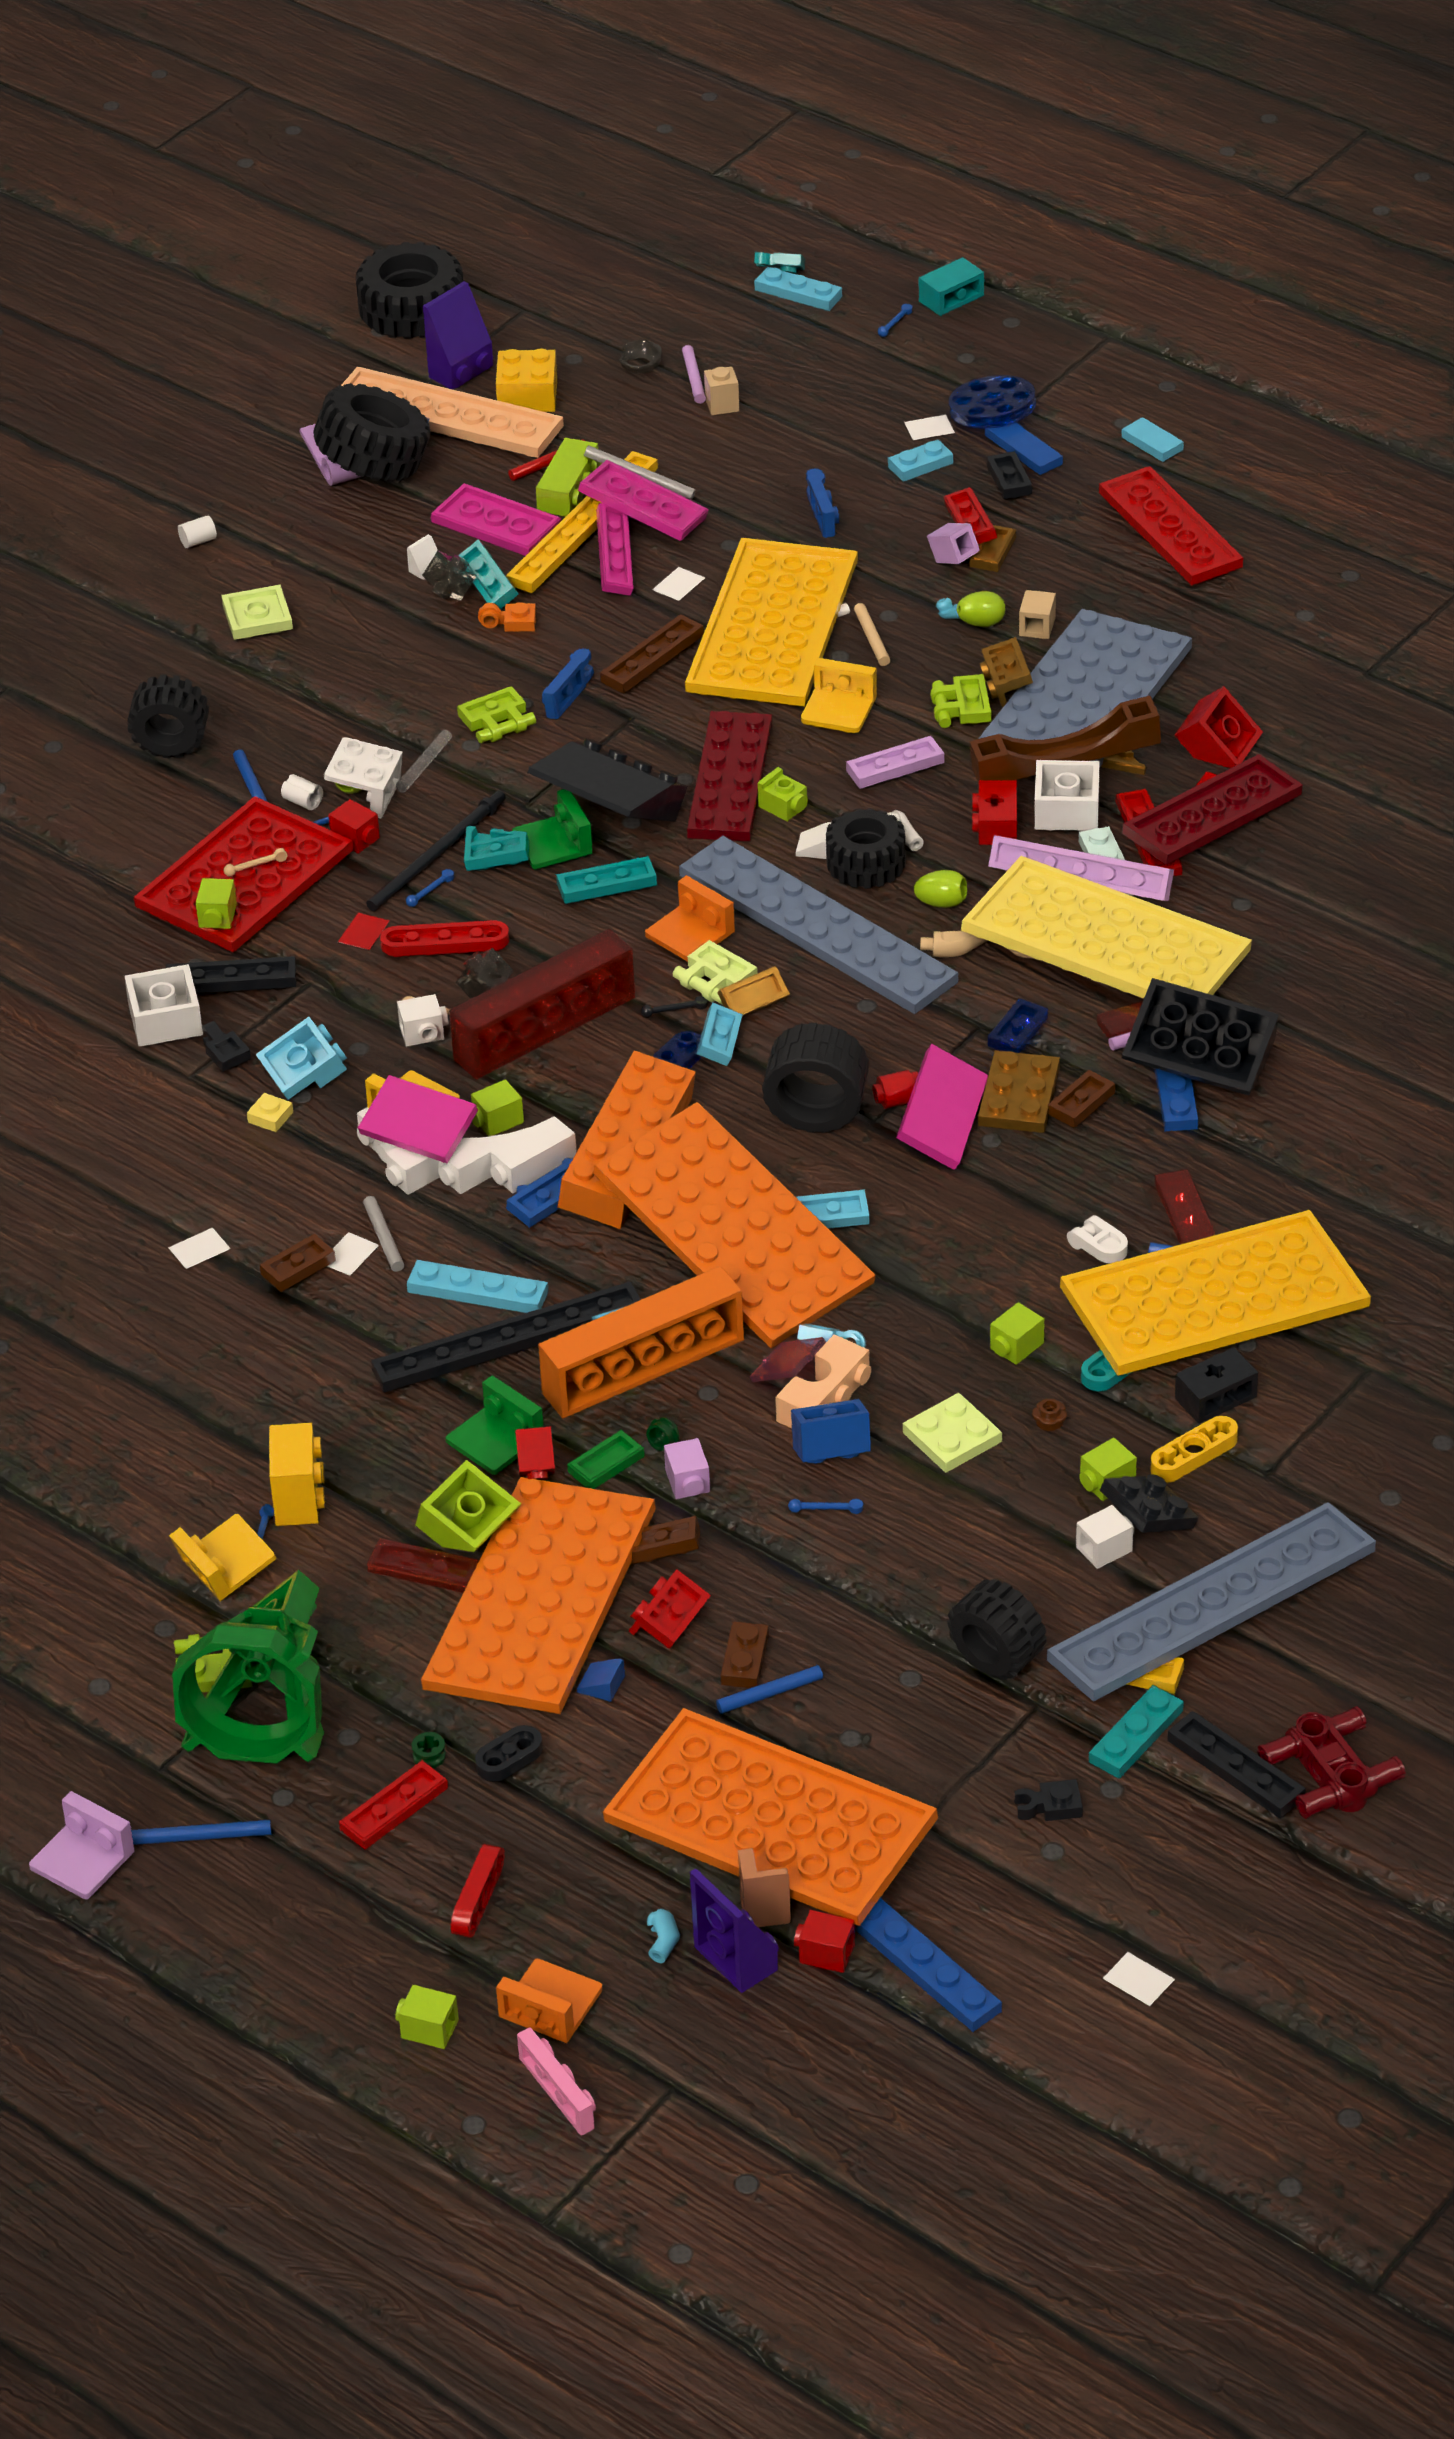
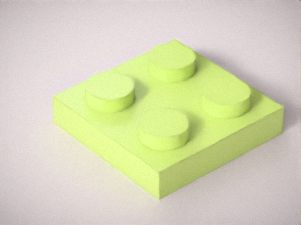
M281 585L221 595L222 605L234 640L248 639L253 636L280 633L293 629L292 618Z
M960 1393L949 1397L903 1423V1433L945 1473L1002 1442V1432Z

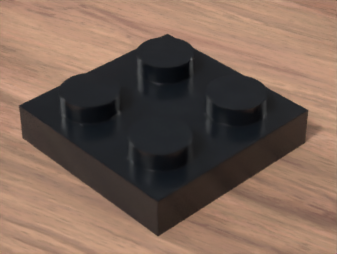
M1157 1475L1105 1478L1100 1488V1491L1142 1533L1194 1529L1199 1518L1188 1507V1503L1178 1497L1167 1486L1166 1481Z

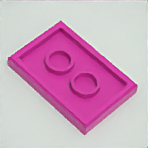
M388 1075L359 1124L358 1130L362 1135L447 1164L478 1109L474 1103Z

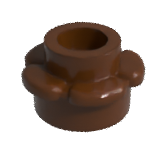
M1045 1399L1037 1403L1036 1408L1032 1410V1416L1039 1428L1046 1431H1054L1062 1427L1067 1418V1412L1063 1403L1055 1399Z

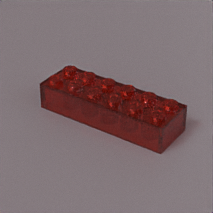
M607 929L450 1009L453 1060L477 1080L634 999L635 985L632 948L613 931Z

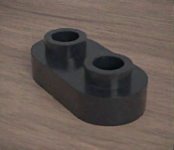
M520 1725L486 1744L477 1751L475 1756L477 1774L487 1781H501L533 1762L541 1755L543 1750L541 1733L532 1726Z

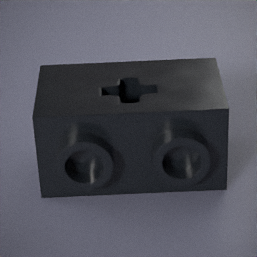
M1233 1347L1177 1373L1175 1379V1399L1200 1424L1256 1398L1258 1372Z

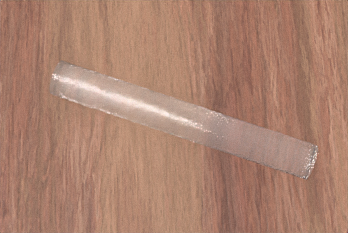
M448 730L440 732L396 783V789L399 792L405 793L452 739V734Z

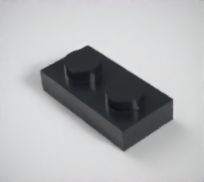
M1015 451L987 456V468L1003 499L1019 498L1020 496L1032 494V483Z

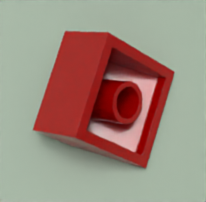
M1223 686L1197 702L1174 736L1193 758L1232 768L1243 762L1263 731Z

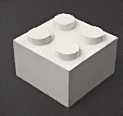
M1036 760V830L1086 831L1098 828L1100 761Z
M189 964L124 976L128 1005L138 1046L154 1045L203 1035L200 1007Z

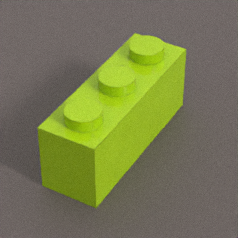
M564 438L536 486L538 510L566 517L583 500L584 494L578 491L580 482L602 464L585 457L584 453L588 445L598 449V443Z

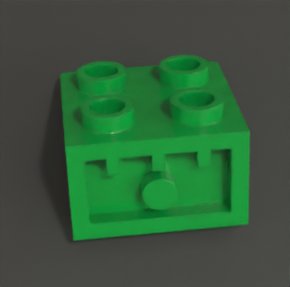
M565 789L557 791L558 804L554 805V817L512 828V831L527 832L529 839L528 862L532 869L544 868L593 854L591 824L572 792Z
M492 1375L482 1382L484 1408L446 1436V1443L492 1475H496L518 1458L515 1430L543 1427V1414L541 1407Z

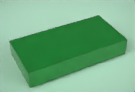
M620 1430L568 1463V1473L586 1488L595 1489L645 1457L644 1447Z

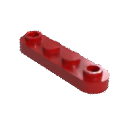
M497 920L391 926L382 931L380 942L382 951L393 957L484 951L495 952L508 945L509 928L505 923Z

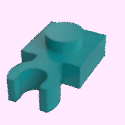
M755 252L754 264H757V267H776L782 271L796 274L797 270H805L806 259L801 254Z

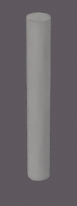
M368 1196L363 1200V1204L390 1267L395 1272L401 1271L404 1268V1262L376 1198Z

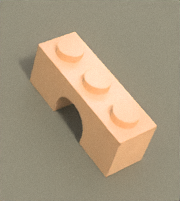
M834 1334L815 1354V1380L817 1381L810 1382L795 1376L776 1396V1422L792 1429V1409L850 1400L852 1393L860 1385H864L871 1375L869 1350Z

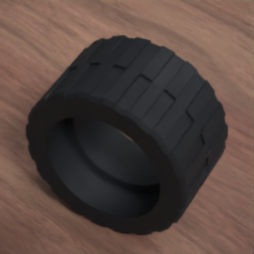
M809 1023L795 1025L791 1029L788 1028L775 1039L774 1045L771 1048L762 1085L765 1104L768 1105L770 1112L776 1115L781 1122L798 1130L825 1133L843 1128L844 1125L851 1123L860 1111L869 1072V1059L866 1056V1051L855 1037L850 1036L840 1028L832 1027V1025ZM804 1070L816 1071L830 1076L838 1083L833 1085H816L802 1080L793 1072Z

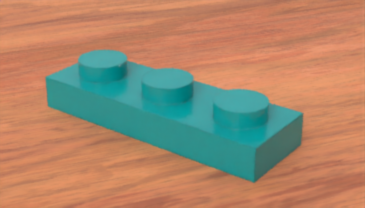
M479 539L456 557V560L487 603H494L502 609L519 595Z
M649 856L556 874L557 886L564 904L657 885V875Z
M1152 1685L1089 1752V1763L1120 1779L1183 1712L1184 1701Z

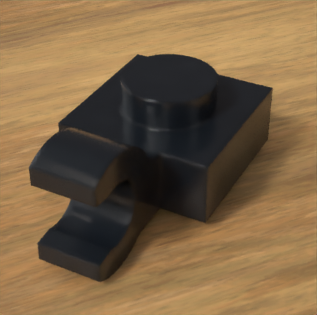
M214 1021L202 1026V1030L207 1034L203 1038L206 1054L222 1072L251 1059L250 1049L234 1031L224 1034Z

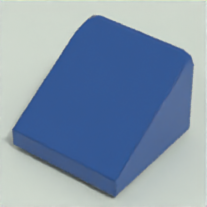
M612 1659L591 1663L577 1687V1693L611 1702L625 1677L624 1660Z

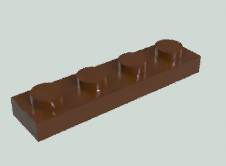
M680 614L601 671V683L624 694L701 638L704 634V626Z

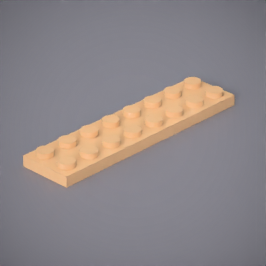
M358 366L341 385L350 383L353 385L366 384L367 387L375 386L383 391H390L395 393L397 397L408 400L410 405L416 406L422 415L430 418L428 423L432 432L496 447L501 450L525 454L530 457L539 458L564 426L562 416Z

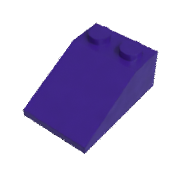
M463 281L423 305L429 378L454 390L493 366L492 341L467 282Z
M695 1868L690 1871L694 1947L743 1993L778 1970V1944L768 1932L764 1933L754 1924L752 1917L746 1910H740L699 1870Z

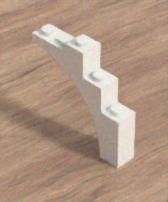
M368 1107L357 1113L358 1126L368 1111ZM555 1116L532 1127L508 1134L482 1138H462L447 1164L362 1135L357 1128V1135L360 1141L366 1146L369 1145L378 1153L381 1160L387 1163L385 1172L390 1183L398 1186L407 1195L438 1178L445 1185H450L459 1194H462L493 1177L497 1184L503 1185L514 1194L517 1192L518 1186L529 1185L560 1166L565 1158L572 1159L576 1154L575 1133Z

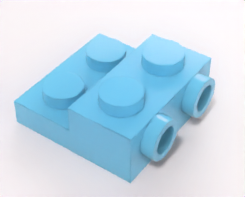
M310 1017L304 1019L256 1054L287 1100L314 1081L322 1088L347 1070L342 1063L347 1059L336 1042L331 1046L329 1045V1042L333 1040L330 1033L323 1024L316 1027Z

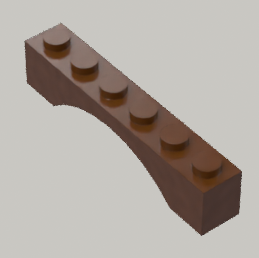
M1149 695L1121 702L1095 723L1061 737L1044 740H1025L996 734L969 741L972 769L978 784L979 780H1018L1036 775V760L1092 761L1161 743L1160 716Z

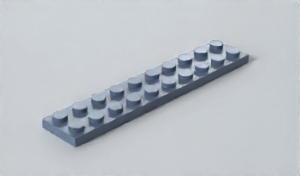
M725 836L720 837L679 866L681 877L687 875L734 902V908L913 1014L919 1012L958 983L957 971Z
M1327 1502L1047 1649V1661L1094 1702L1375 1552L1376 1540Z

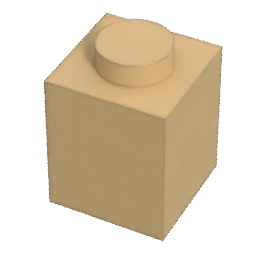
M717 367L712 370H705V396L710 414L718 415L738 412L739 387L733 367Z
M1025 591L1019 611V636L1042 639L1050 638L1056 617V593Z

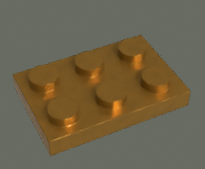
M995 1050L978 1115V1126L1044 1133L1049 1116L1048 1104L1053 1099L1060 1069V1057Z

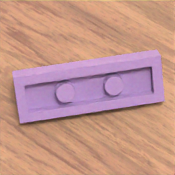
M928 736L846 761V771L859 789L942 764L944 763V752L932 736Z

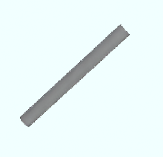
M588 445L585 450L584 456L600 463L609 460L689 500H692L695 495L696 489L597 448Z

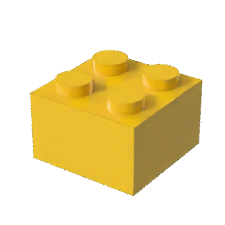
M509 349L498 351L496 373L497 401L542 412H555L557 392L556 350Z
M312 1423L269 1425L270 1484L276 1526L319 1523L318 1509L325 1508L324 1487H318V1484L325 1483L324 1463L317 1462L316 1458H322L321 1438L314 1437Z

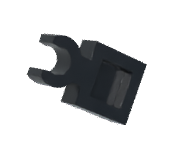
M1077 1779L1039 1783V1792L1026 1788L1014 1791L1015 1804H1027L1017 1806V1817L1020 1820L1032 1819L1040 1813H1044L1045 1821L1083 1817V1806Z

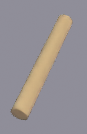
M858 603L854 607L857 618L878 663L881 666H886L890 663V657L865 604Z

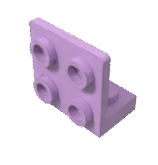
M70 1791L62 1799L66 1825L29 1862V1867L31 1871L79 1897L89 1899L135 1852L129 1821Z

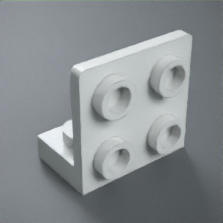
M343 737L324 773V779L368 791L366 801L370 802V810L377 813L378 818H382L401 780L403 752Z

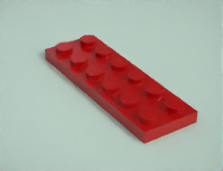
M1151 466L1099 483V494L1191 586L1243 567V557Z

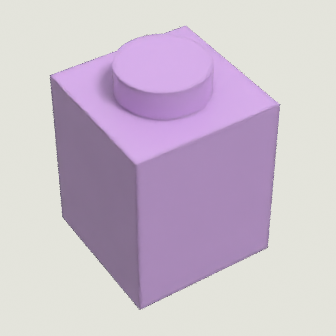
M947 523L927 535L936 563L959 564L980 551L971 523Z
M699 1439L664 1445L665 1471L675 1499L710 1492L709 1466Z

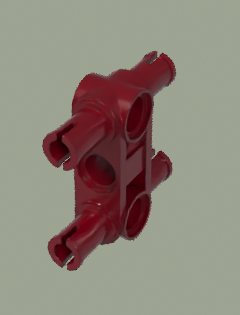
M1358 1706L1333 1717L1317 1712L1304 1713L1297 1719L1296 1726L1289 1728L1284 1737L1258 1746V1756L1271 1765L1292 1757L1299 1759L1320 1788L1296 1796L1297 1809L1305 1819L1331 1807L1345 1812H1357L1364 1808L1367 1799L1374 1796L1379 1787L1405 1778L1404 1765L1397 1756L1368 1767L1362 1763L1343 1738V1736L1366 1728L1365 1715Z

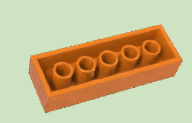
M634 1050L561 1179L558 1208L621 1229L631 1210L593 1173L594 1164L685 1110L692 1100L696 1071Z
M719 1266L539 1343L542 1394L563 1419L743 1341L742 1290L726 1271Z

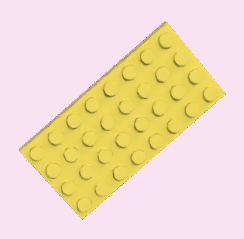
M1020 856L966 915L962 920L961 931L972 934L977 938L991 941L1007 949L1015 950L1036 960H1042L1063 970L1074 972L1093 981L1101 982L1141 998L1145 997L1152 978L1213 995L1249 953L1252 942L1251 939L1024 856Z

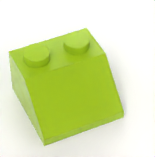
M466 1460L420 1505L415 1526L443 1548L475 1552L521 1506V1503Z

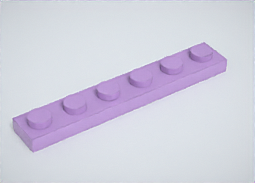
M994 835L988 867L1008 870L1020 856H1024L1122 893L1169 901L1174 875L1173 869Z

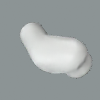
M898 810L887 813V815L897 817V821H901L904 825L905 844L912 851L921 849L924 841L914 830L906 815Z

